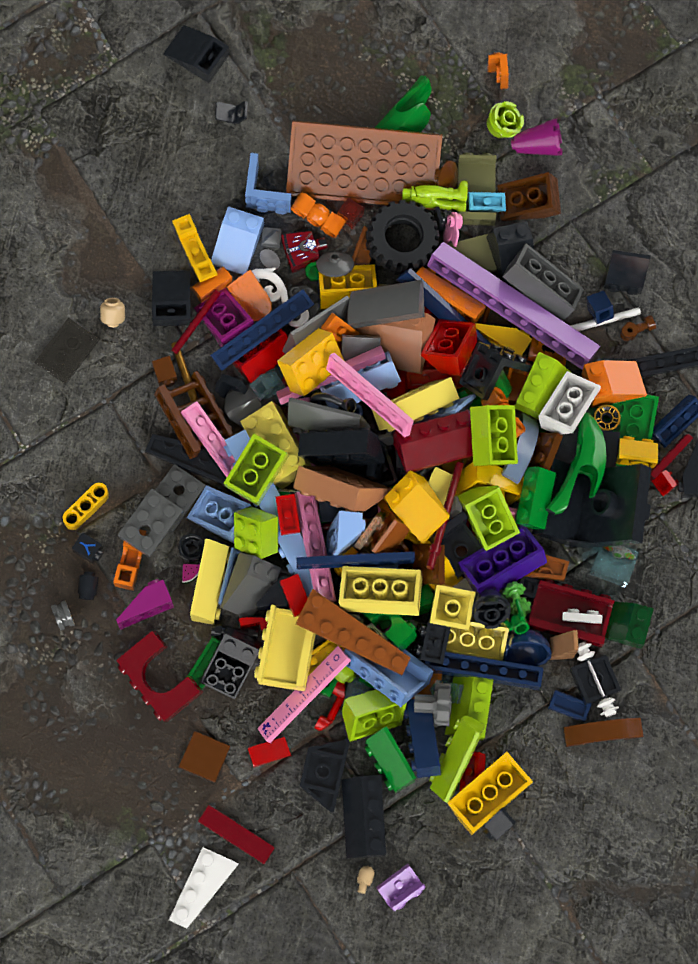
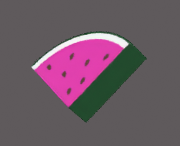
M183 564L182 584H189L198 577L200 564Z

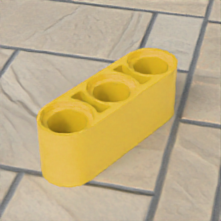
M95 483L63 514V522L66 528L69 530L78 529L108 500L109 492L105 484ZM98 489L105 491L101 497L95 496V492ZM83 503L91 504L90 509H81ZM70 516L77 517V521L73 524H69L67 519Z

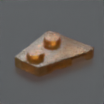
M383 508L380 510L354 544L356 548L361 550L363 546H369L374 539L371 537L375 531L379 532L385 524L383 520L389 512Z

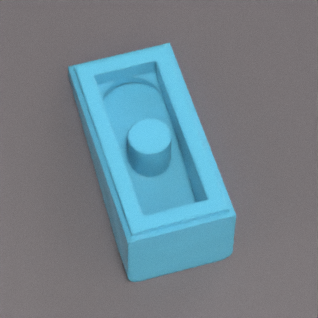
M468 192L466 212L506 211L505 193Z

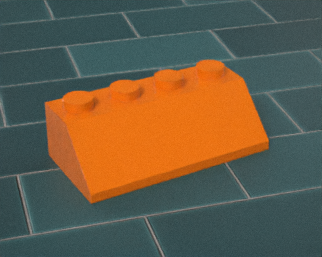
M421 267L416 272L468 322L478 323L486 309L483 303L472 298L462 289L456 288L447 279L440 278L430 268Z

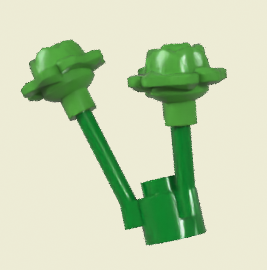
M513 581L507 584L502 593L506 595V598L513 599V602H510V614H514V616H512L511 622L506 619L503 623L508 627L509 631L514 630L516 634H524L529 630L525 617L527 613L531 612V602L527 601L525 597L520 599V595L524 594L526 587Z

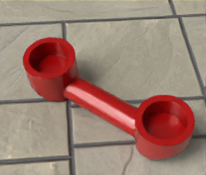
M337 682L332 692L337 698L327 717L321 714L314 729L322 731L333 723L345 699V683Z

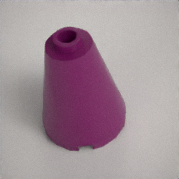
M558 119L549 120L516 134L514 139H511L512 150H516L520 154L563 155V148H560L562 138L559 123H557Z

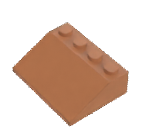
M425 313L423 318L355 328V330L360 333L359 335L380 336V345L384 353L389 351L396 370L422 374L425 359L421 356V352L433 332L436 319Z
M298 466L293 487L300 490L302 495H313L317 501H328L331 506L337 508L344 507L346 508L345 511L348 512L366 511L381 501L392 489L334 466Z

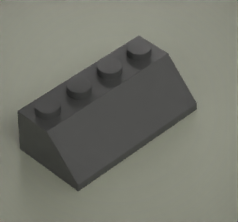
M526 243L508 265L503 275L510 284L514 285L524 295L562 321L575 310L584 291L582 287Z
M345 296L290 332L282 350L284 354L315 330L321 329L331 313H334L348 324L350 298Z
M289 398L288 426L293 430L294 434L308 433L309 430L325 432L326 429L342 431L344 428L359 430V428L364 427L370 429L369 424L362 415Z

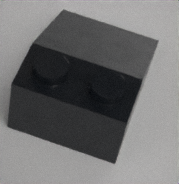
M527 221L493 228L486 236L500 280L511 287L514 285L510 284L503 277L508 265L525 243L534 249L533 238Z
M613 250L606 267L604 289H608L610 292L625 291L629 295L641 294L651 255Z

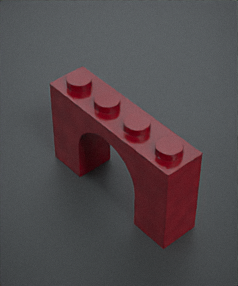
M151 631L116 660L119 664L117 667L123 675L127 674L129 676L131 686L136 691L140 690L143 694L141 696L142 700L148 706L151 704L157 719L168 722L200 696L203 691L195 680L189 676L172 690L165 693H158L148 685L146 680L148 664L168 647L157 632Z

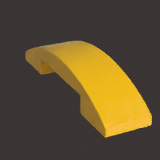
M190 214L173 220L177 235L198 280L202 282L217 276L214 265L208 257Z

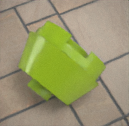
M506 101L497 103L491 108L487 118V128L493 136L509 138L514 137L520 132L524 124V117L515 108L517 107L515 104Z

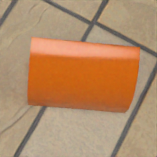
M223 266L216 270L217 276L202 282L199 281L191 286V290L201 303L207 300L215 289L220 291L233 282L232 276Z

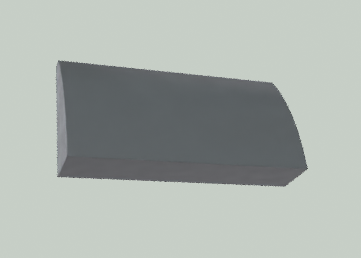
M423 280L351 291L348 325L354 329L425 317Z

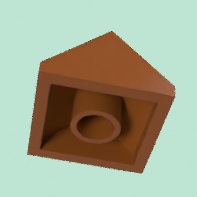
M392 510L370 539L371 550L374 553H394L410 531Z

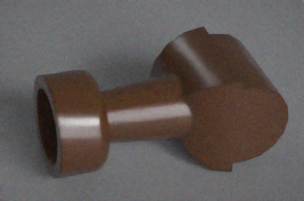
M649 315L644 318V322L638 324L627 322L620 332L622 340L633 341L637 334L643 330L652 331L656 329L653 317Z

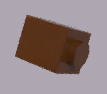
M170 356L152 361L159 386L165 384L166 388L171 387L178 381Z

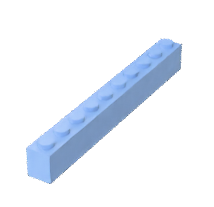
M246 430L225 440L226 446H224L227 455L229 457L233 456L235 460L233 466L250 440ZM274 483L270 486L259 507L265 512L278 516L276 496H280ZM278 517V544L280 546L278 552L282 559L286 557L289 563L286 567L290 575L299 574L306 595L309 597L313 589L309 569L298 570L296 566V557H307L303 538L300 533L281 536Z

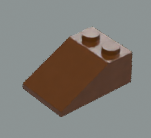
M550 172L497 185L498 193H505L506 211L500 212L501 221L538 219L561 214L558 181Z

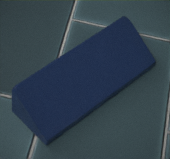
M687 395L654 426L652 436L664 448L698 418V399L693 395Z

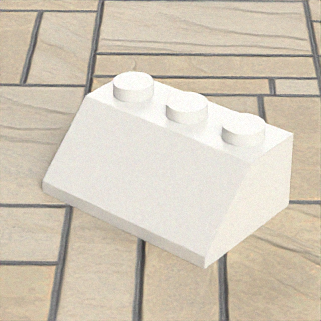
M567 371L539 414L540 427L560 435L573 433L601 389V386Z

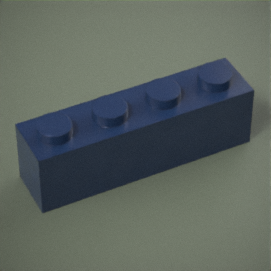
M410 699L404 711V718L409 719L406 731L407 737L411 736L412 742H408L410 754L414 753V759H411L412 771H416L417 778L441 775L432 713L414 712V699Z

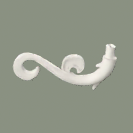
M275 267L252 270L259 282V279H268L275 284L277 288L275 293L272 292L274 287L271 285L264 288L271 303L281 299L283 304L288 300L285 284L273 272L276 269ZM308 310L301 314L299 320H292L288 324L298 328L309 321Z

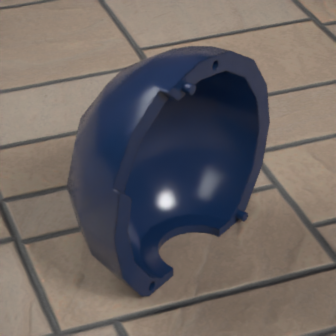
M528 630L524 634L512 633L507 638L503 660L530 666H540L551 659L552 652L548 641L540 633Z

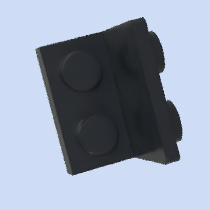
M421 620L416 626L415 632L418 637L416 643L414 642L412 645L411 653L414 654L413 656L419 660L443 664L451 627Z

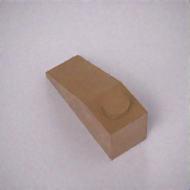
M577 630L551 637L548 641L552 652L550 660L573 659L579 650Z

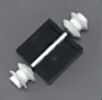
M585 641L578 644L579 650L577 651L579 653L577 660L584 661V663L571 667L570 672L584 704L600 700L597 705L598 708L603 710L600 715H605L607 718L617 713L616 710L619 708L613 705L615 699L608 698V696L619 693L621 688L607 655L592 660L591 658L595 651H590L589 647L592 644H587Z

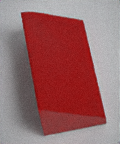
M473 752L460 780L459 791H462L485 771V754Z

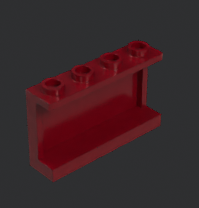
M550 579L540 580L528 620L529 628L556 636L577 630L578 642L586 641L587 644L591 643L593 646L602 648L615 600H612L610 596L605 594L593 595L592 591L587 589L575 590L573 586L568 584L560 586ZM568 609H577L579 613L587 614V610L599 611V615L603 616L602 624L563 621V612H568Z

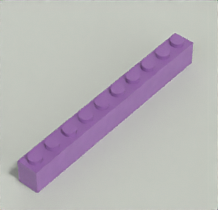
M442 242L432 254L427 267L583 370L584 364L590 363L596 355L600 346L445 242Z

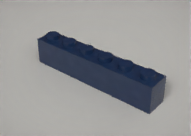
M445 652L443 664L425 661V665L436 674L454 677H478L493 680V683L535 690L541 688L544 669L543 667Z

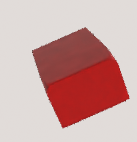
M285 737L273 740L271 743L265 742L248 748L254 768L291 756Z

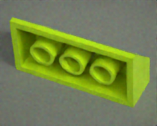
M464 715L462 719H457L453 728L456 732L453 737H449L445 745L448 747L446 754L442 753L439 758L441 775L431 776L429 780L432 782L430 789L446 803L454 795L486 726L467 715Z

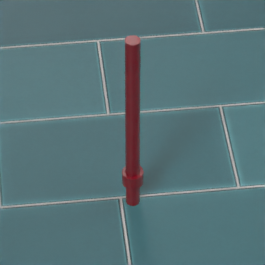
M456 462L444 503V508L448 514H450L464 466L461 462ZM448 519L437 529L433 544L430 545L428 551L430 555L426 565L428 569H434L437 556H440L442 549L440 545Z

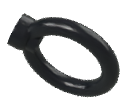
M315 393L310 397L311 403L322 405L318 400H323L338 405L339 410L354 413L356 410V402L353 398L343 400L328 393Z

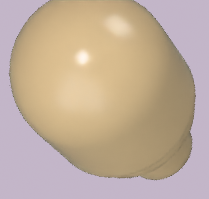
M363 866L359 870L357 877L359 887L357 892L365 894L367 886L372 884L375 874L372 867Z

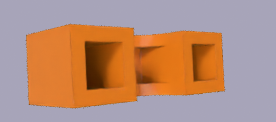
M139 531L141 535L147 536V531ZM125 541L123 542V553L120 564L117 566L113 583L115 587L134 591L143 553Z

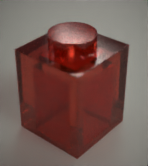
M348 197L339 209L338 215L346 221L345 224L353 229L364 215V207Z

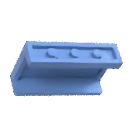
M348 649L344 650L351 659L346 666L399 707H402L415 694H418L430 684L434 672L407 650L402 652L411 658L403 675H399Z

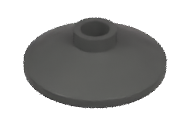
M332 251L321 255L316 262V267L325 276L341 277L352 271L354 260L347 253Z

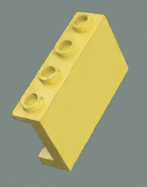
M271 605V609L267 610L266 621L268 624L267 629L264 628L262 633L264 645L259 649L258 659L261 660L260 666H256L255 678H257L258 683L261 685L305 691L316 634L296 625L299 616L293 617L291 610L276 608L275 605Z

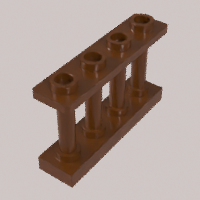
M198 371L192 374L191 382L173 390L167 389L164 384L159 386L154 393L190 459L197 457L203 444L199 439L194 438L191 433L192 428L185 422L180 412L196 401L200 406L205 405L209 412L207 416L211 421H214L224 440L233 436L231 425L227 424L222 409L218 408L213 393L209 392L204 377ZM194 388L196 389L200 398L180 407L176 406L173 397Z

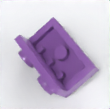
M406 864L377 886L376 889L388 906L395 911L403 908L411 898L419 896L422 890L425 889V886L412 868Z

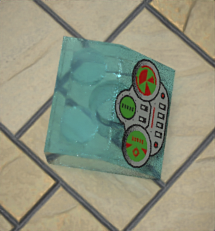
M623 545L599 547L589 574L626 587L639 552Z

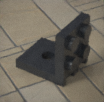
M478 342L459 384L483 400L488 401L504 366L529 373L532 365L526 362L527 358L519 354L515 355V351L509 347L504 346L502 348L495 343L488 345ZM483 370V376L480 379L479 375L480 372Z
M464 511L447 522L441 545H445V556L448 558L457 579L463 575L458 562L483 548L467 527L468 516ZM436 531L431 535L430 542L432 544L435 538ZM460 546L465 547L467 550V554L463 557L458 556L456 553V549Z

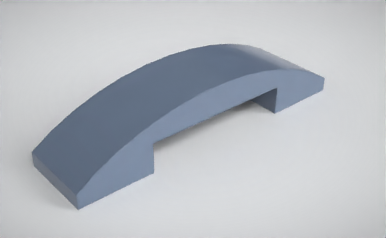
M524 413L520 415L519 419L525 426L526 431L517 438L518 464L504 465L501 474L516 484L521 481L529 465L539 434V422Z

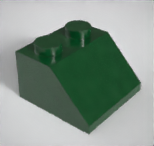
M615 601L605 639L642 649L654 608L636 603Z

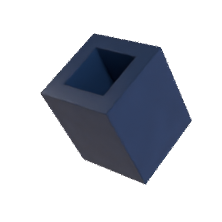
M604 290L586 297L588 310L596 324L614 318L613 305Z

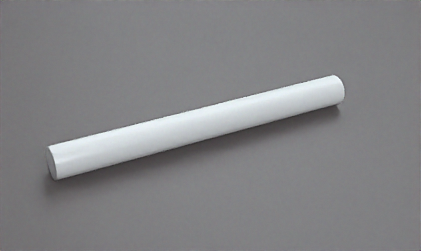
M638 307L615 313L613 319L600 324H596L593 319L571 325V327L581 331L641 315V311Z

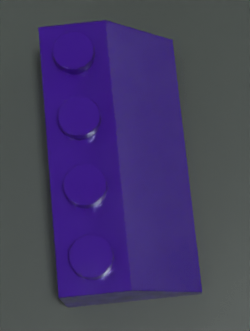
M519 526V534L488 551L482 548L458 562L471 589L477 596L480 592L488 589L500 591L508 583L519 580L547 563L544 549L527 527Z

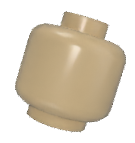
M117 298L106 299L100 306L101 321L107 324L108 327H118L119 324L125 321V305Z

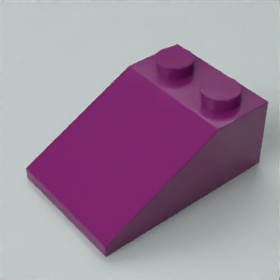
M226 288L219 291L221 293L202 319L221 347L254 324L253 319ZM207 300L194 307L197 313Z
M159 579L150 581L148 586L144 587L116 619L120 630L174 608L164 580L159 581Z

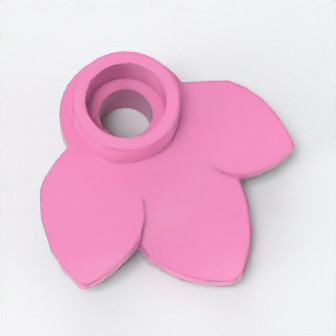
M452 212L446 217V228L443 232V241L448 244L451 240L454 247H457L459 229H461L463 223L462 215L457 212Z

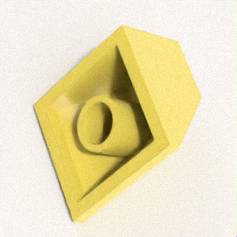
M437 585L433 597L430 623L469 630L475 592Z

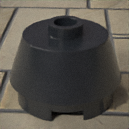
M494 589L480 592L472 607V615L475 621L484 625L487 629L500 627L502 622L509 619L511 612L508 600L501 592Z

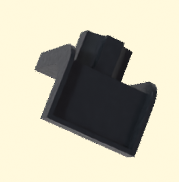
M555 458L550 468V471L556 473L551 501L560 490L571 465ZM635 464L605 468L601 485L593 498H589L590 478L585 474H577L567 508L563 513L556 515L548 512L545 529H533L532 534L564 545L581 548L642 544L645 521L649 520L651 505L647 504L651 467Z

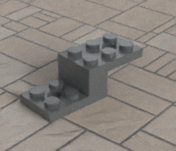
M174 464L154 491L151 488L119 532L118 537L150 558L168 532H174L206 485ZM181 486L185 491L182 495H176L173 492L174 488ZM144 526L149 527L151 530L147 536H143L139 532Z

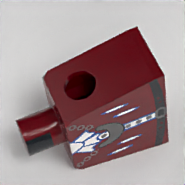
M311 231L281 235L282 245L291 273L307 267L311 262H317L319 259L318 251L328 248L325 237L314 240Z

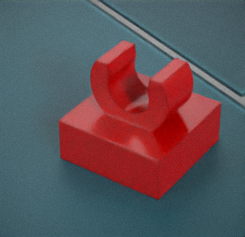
M665 470L652 481L662 496L667 495L677 486L678 480L674 481L671 477V471Z

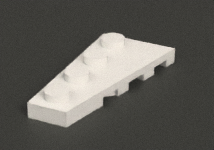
M203 847L169 920L188 928L239 864Z

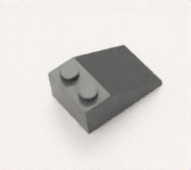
M239 552L220 608L244 618L253 617L258 610L256 603L277 582L281 567L253 555Z

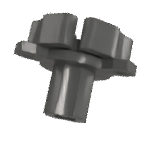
M436 680L434 695L415 694L414 712L433 713L434 727L450 725L452 705L451 683H440V680Z

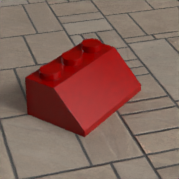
M439 319L421 352V356L440 373L460 376L478 341L476 324Z
M282 329L278 330L232 364L248 382L257 381L267 371L275 368L278 364L277 360L285 355L282 350L288 335Z

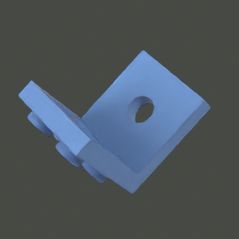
M251 153L245 193L246 208L257 209L259 212H267L269 210L275 211L278 214L291 213L290 193L256 190L259 161L258 154Z

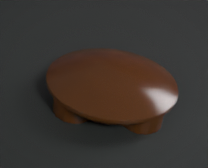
M447 160L441 169L436 170L435 180H437V186L455 189L458 180V168L454 161Z

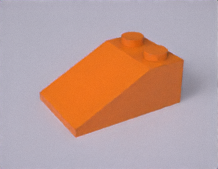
M602 360L584 364L581 373L582 378L601 386V389L591 403L592 408L647 396L636 361Z

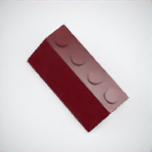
M468 410L412 425L410 435L406 437L401 435L396 429L394 430V446L406 474L410 470L415 472L473 456L471 416Z

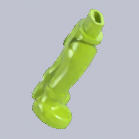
M465 180L461 181L457 189L436 185L416 186L415 190L414 186H411V189L403 188L402 200H405V202H416L415 205H422L425 208L440 207V209H454L457 212H465L468 182Z

